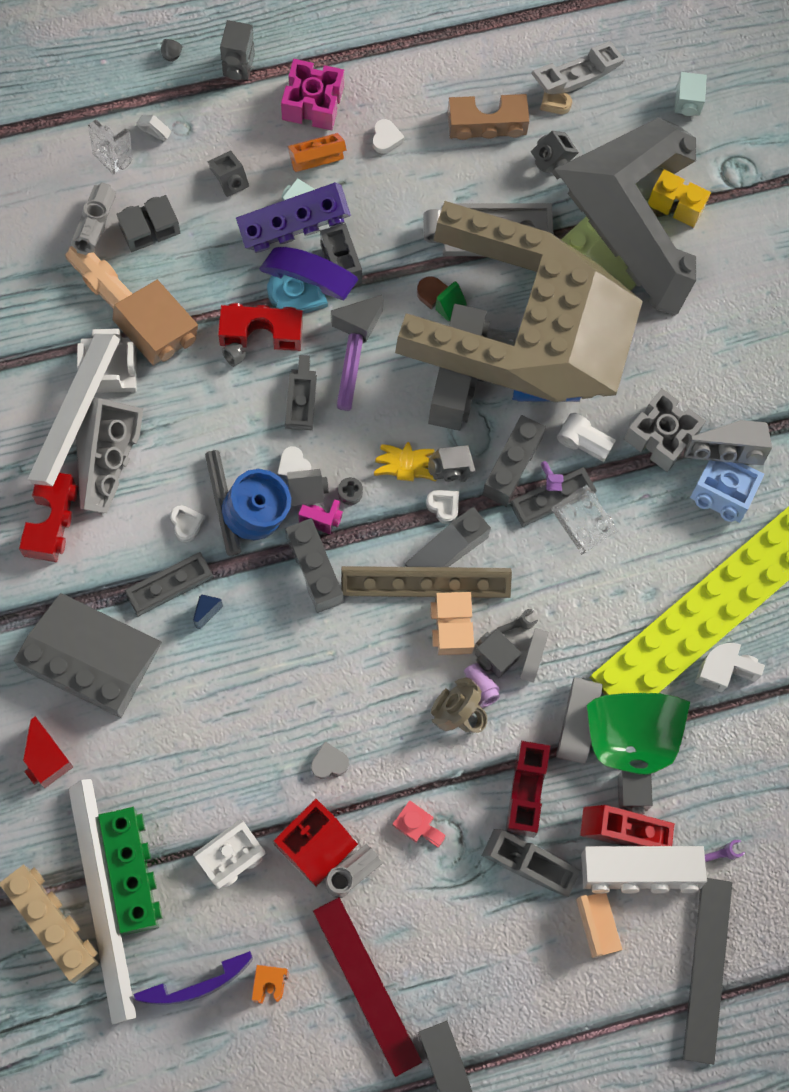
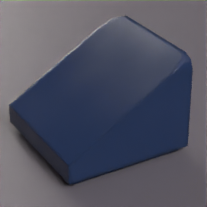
M203 594L199 596L193 618L196 629H201L223 607L222 599Z

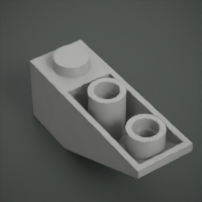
M739 420L692 436L683 454L684 458L764 465L772 449L768 424L766 422Z

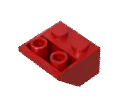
M316 798L273 840L274 846L315 887L358 845L338 819Z

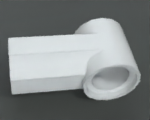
M571 413L557 435V440L565 447L573 450L579 448L602 462L606 460L616 442L615 439L591 427V423L585 417L576 413Z

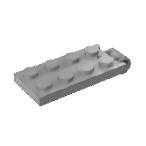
M454 203L553 234L552 203ZM430 209L423 214L424 240L429 243H439L434 241L437 221L441 213L439 209ZM444 244L443 256H482Z

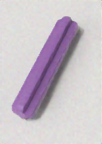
M351 333L348 336L337 400V408L339 410L350 411L352 408L363 336L360 334Z

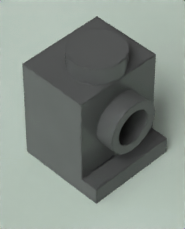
M469 446L437 449L428 462V470L433 479H444L447 482L459 479L460 482H465L475 472Z

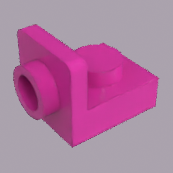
M335 499L329 513H326L319 506L310 505L308 507L302 504L298 514L299 523L312 518L316 530L331 534L333 526H339L343 511H340V501Z

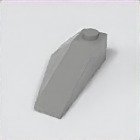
M93 398L76 435L80 507L82 510L99 513L108 512L119 486L118 478L123 467H127L129 463V452L132 445L137 444L140 437L143 408L101 398Z

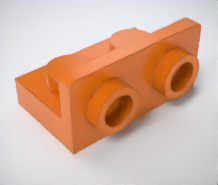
M339 133L288 146L292 167L295 172L343 160V151H347L345 140Z

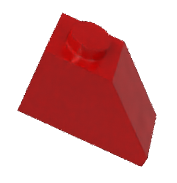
M33 717L30 720L23 758L28 768L24 772L34 785L39 782L46 788L71 770L73 765L37 717Z

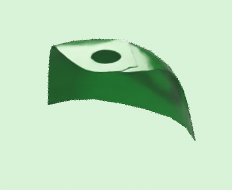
M621 693L604 695L593 699L587 704L591 744L598 761L607 767L642 775L655 773L673 764L681 746L690 701L661 693ZM633 746L636 752H626V748ZM633 760L644 761L648 764V767L635 768L630 765V762Z

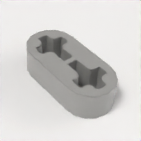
M538 628L534 629L520 679L534 683L548 638V631Z

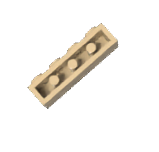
M23 864L2 880L0 886L70 982L76 983L99 965L95 959L98 953L88 939L83 942L78 936L77 932L80 928L70 915L65 918L59 910L63 905L53 891L48 894L41 884L45 880L35 867L30 870Z

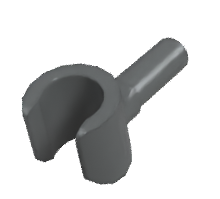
M527 609L519 619L497 627V629L501 633L519 627L527 630L533 628L538 620L528 622L525 616L531 615L534 610Z

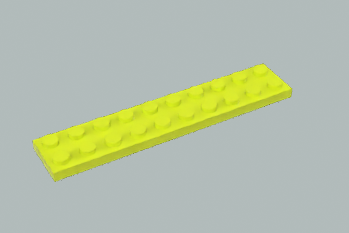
M789 506L591 674L589 678L593 682L602 684V692L605 695L660 693L789 581Z

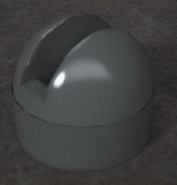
M164 39L161 45V54L165 60L175 61L181 55L183 46L177 41Z
M231 343L222 348L225 360L232 367L240 364L246 356V351L241 352L240 349L243 346L239 343Z

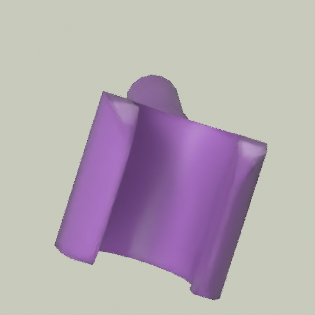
M546 461L541 462V467L546 474V489L549 491H562L563 475L553 474Z
M733 840L727 843L723 849L705 854V862L724 857L735 860L743 856L745 852L736 854L732 850V846L740 843L741 840Z

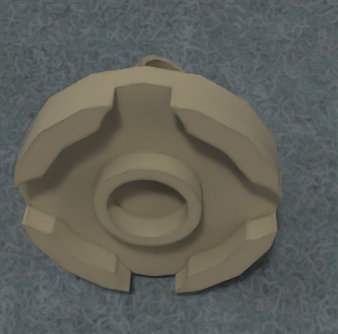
M458 679L455 681L456 687L451 691L445 688L435 700L431 709L434 719L431 720L443 731L459 727L465 732H482L487 725V714L478 705L481 700L482 691L472 679ZM474 712L477 716V723L472 728L469 725L468 718Z

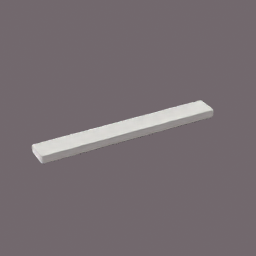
M91 779L81 780L68 789L112 1025L136 1018V1012Z

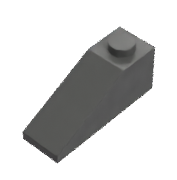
M472 507L451 522L409 559L405 565L406 567H449L488 539L491 527L478 511Z

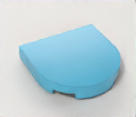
M286 275L281 279L275 276H271L267 284L268 298L276 309L294 307L297 310H303V314L328 307L325 294L315 285Z

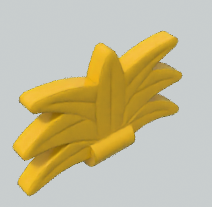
M410 442L405 444L403 450L391 445L382 444L380 446V449L387 453L376 457L375 462L387 465L376 469L374 476L393 475L397 476V480L413 481L414 478H426L437 481L433 479L429 470L426 469L429 462L427 456L433 455L435 453L434 449L412 451Z

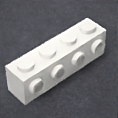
M585 846L581 854L583 889H592V893L596 894L608 893L610 889H621L622 893L627 894L637 893L639 889H651L652 893L669 892V889H680L682 893H695L707 882L704 846Z

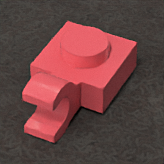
M412 801L407 803L393 823V827L416 843L422 836L439 848L445 839V835L430 826L434 817Z

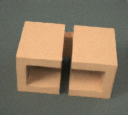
M471 592L437 593L435 602L430 603L431 619H436L437 630H432V646L438 647V655L472 654L474 650L473 622L470 620L472 618Z

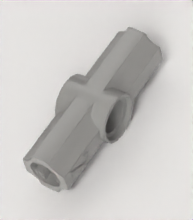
M101 182L99 185H94L88 201L83 205L82 216L71 241V246L76 249L77 253L84 255L94 253L100 235L105 230V223L116 197V191L109 184Z

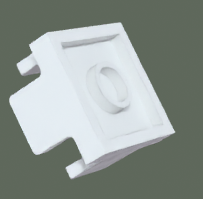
M93 329L92 337H94L95 333L114 334L120 339L96 393L137 392V347L134 345V342L129 338H123L119 329ZM93 338L81 339V343H78V369Z

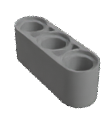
M576 677L573 678L558 743L557 758L582 764L586 763L591 744L587 704L593 699L601 697L602 684Z

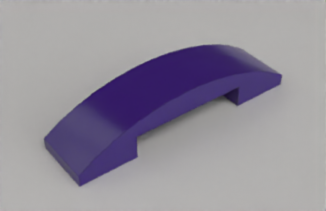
M290 247L273 248L259 268L261 272L280 279L286 275L320 288L323 294L343 301L358 281L357 276L341 266L310 252Z
M249 951L222 961L225 974L171 994H168L166 985L162 983L135 993L134 998L139 1002L148 1004L170 1005L205 997L237 978L252 962V953Z

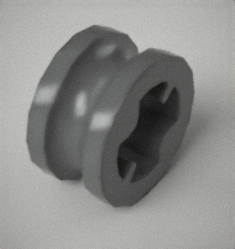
M348 477L340 482L338 496L342 503L354 505L362 499L363 486L358 479ZM347 486H353V490H358L354 492L353 497H348L347 492L343 493V491H347Z

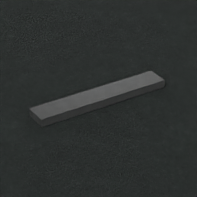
M707 878V882L700 889L682 1060L715 1064L733 884L730 881Z

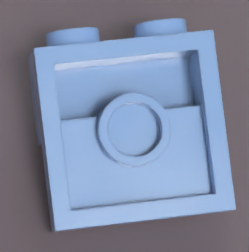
M709 460L690 498L695 500L698 507L702 509L710 508L720 513L724 520L740 523L755 496L764 473L743 463Z

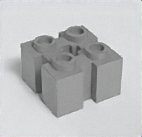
M661 388L648 404L645 413L641 412L628 428L624 440L640 452L644 448L648 449L653 453L650 460L668 472L679 459L684 449L687 448L691 437L700 433L706 420L690 408L685 412L677 408L679 400Z

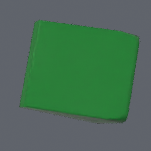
M456 281L450 284L436 299L435 310L449 322L454 304L467 306L466 299Z

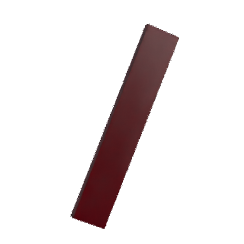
M340 897L313 910L394 1076L397 1077L423 1063Z

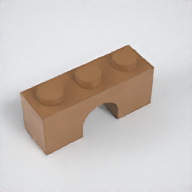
M527 94L501 95L499 109L493 114H485L479 111L476 107L475 96L449 97L447 113L450 139L466 140L474 137L491 139L496 136L516 138L527 135L530 122Z

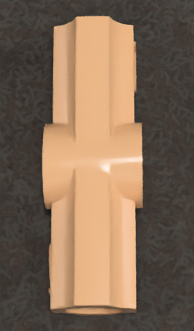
M69 247L68 252L65 254L68 262L82 275L89 289L96 295L100 294L113 309L114 304L132 294L118 279L115 270L107 261H101L94 253L84 255L77 253L74 247Z

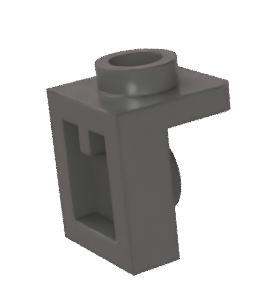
M231 150L208 161L210 170L219 180L226 197L249 187L244 167Z

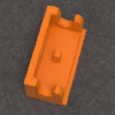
M257 965L252 1001L263 1004L267 988V992L269 994L273 993L276 1002H279L283 996L285 978L288 979L289 977L288 969Z

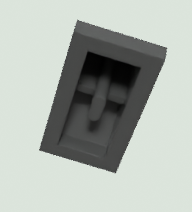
M379 295L331 310L332 327L348 334H360L363 336V341L367 342L383 312V296Z

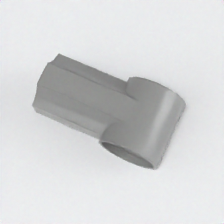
M366 843L342 864L329 872L325 882L328 893L336 898L346 896L351 889L382 865L378 855ZM336 875H341L346 878L348 885L344 889H336L332 885L331 879Z

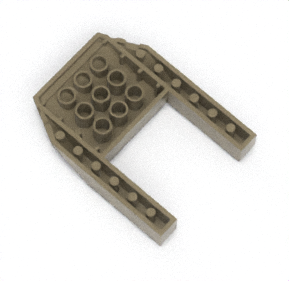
M444 201L437 221L434 241L537 272L515 345L512 346L406 313L398 335L395 353L553 402H563L567 398L575 397L588 399L596 395L603 397L616 395L643 301L599 264L550 232Z

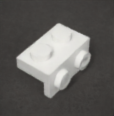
M240 819L196 851L193 856L216 888L220 889L222 886L228 887L238 879L237 875L245 869L256 867L262 861L266 851L258 843L245 822Z

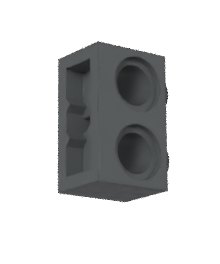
M346 223L320 230V246L325 259L357 276L358 281L354 286L362 284V267Z

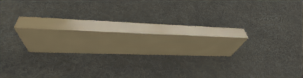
M341 567V590L343 596L436 597L437 593L471 592V597L511 598V568Z

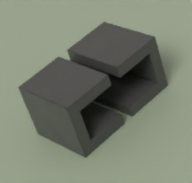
M230 20L226 21L220 44L223 76L233 80H249L255 56L253 25Z
M167 195L152 197L142 207H139V205L135 207L129 206L116 214L119 227L131 253L153 244L146 218H148L158 242L181 234L178 219Z

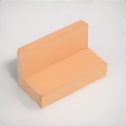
M607 893L583 895L577 898L576 901L592 958L622 951Z

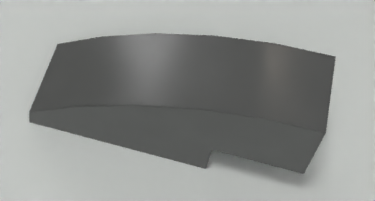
M493 829L481 855L509 871L565 897H569L581 871L532 843H526L503 829Z
M448 1021L417 1032L438 1092H472Z

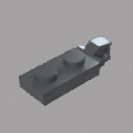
M299 355L298 370L291 369V373H289L285 429L313 431L317 375L316 371H310V355Z

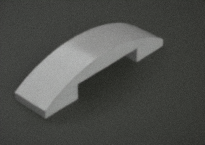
M609 41L591 48L588 55L558 67L551 63L533 70L531 74L545 93L561 94L576 90L598 80L623 64L625 59L612 42Z

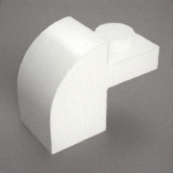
M725 643L714 648L703 660L695 683L722 693L728 687L732 674L756 682L762 676L765 665L758 663V659L753 656H739L741 644Z

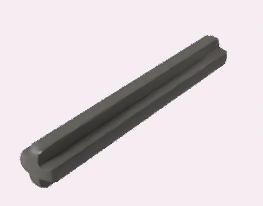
M218 450L208 451L205 453L225 550L228 556L238 555L241 553L239 537L225 524L222 515V504L228 493L220 452Z

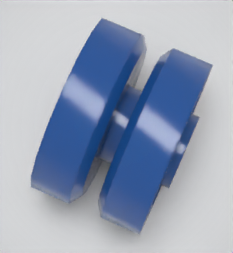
M253 469L244 472L237 477L223 500L222 515L225 524L234 534L243 539L255 541L267 538L277 530L290 510L291 495L289 488L281 477L271 471Z

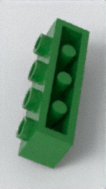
M134 806L98 814L120 934L125 936L159 928L158 920L163 919L160 902H154L152 890L157 889L154 872H148L147 861L151 860V853L148 842L143 843L141 832L146 831L143 814H137Z

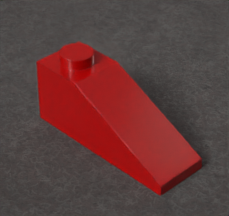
M608 805L583 807L580 836L625 846H672L675 823Z

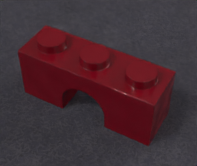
M521 740L518 746L505 829L510 834L534 838L538 833L542 808L541 793L547 773L550 745Z

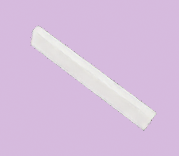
M95 333L28 477V480L32 483L47 486L54 485L120 339L114 334Z

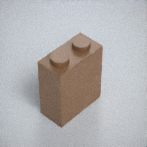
M158 279L114 304L112 320L134 342V345L152 365L160 361L165 362L169 360L176 351L181 348L186 349L190 347L196 340L198 324Z

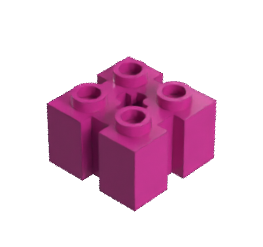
M293 59L288 76L289 86L286 85L281 101L282 120L302 124L303 119L312 120V127L333 131L337 116V104H340L344 89V69L324 65L323 70L314 69V63Z

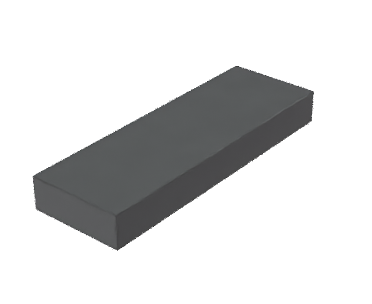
M583 467L563 476L562 491H549L546 489V485L511 500L510 506L521 526L525 527L595 494L597 490Z
M198 552L124 591L136 615L139 617L214 577L201 552Z

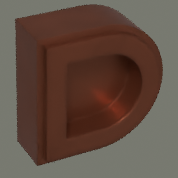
M424 277L417 285V297L432 310L436 305L437 297L448 286L436 277Z

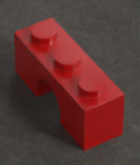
M238 303L221 305L218 332L220 346L239 343L243 348H247L249 335L254 330L266 329L273 335L274 350L301 351L303 310H297L294 307L276 309L266 305L245 307Z
M59 473L53 486L34 484L33 499L37 505L50 507L51 514L42 523L25 522L19 550L24 557L57 562L59 554L64 553L66 538L63 535L65 527L69 528L72 520V511H69L71 501L75 502L78 494V485H75L71 474Z

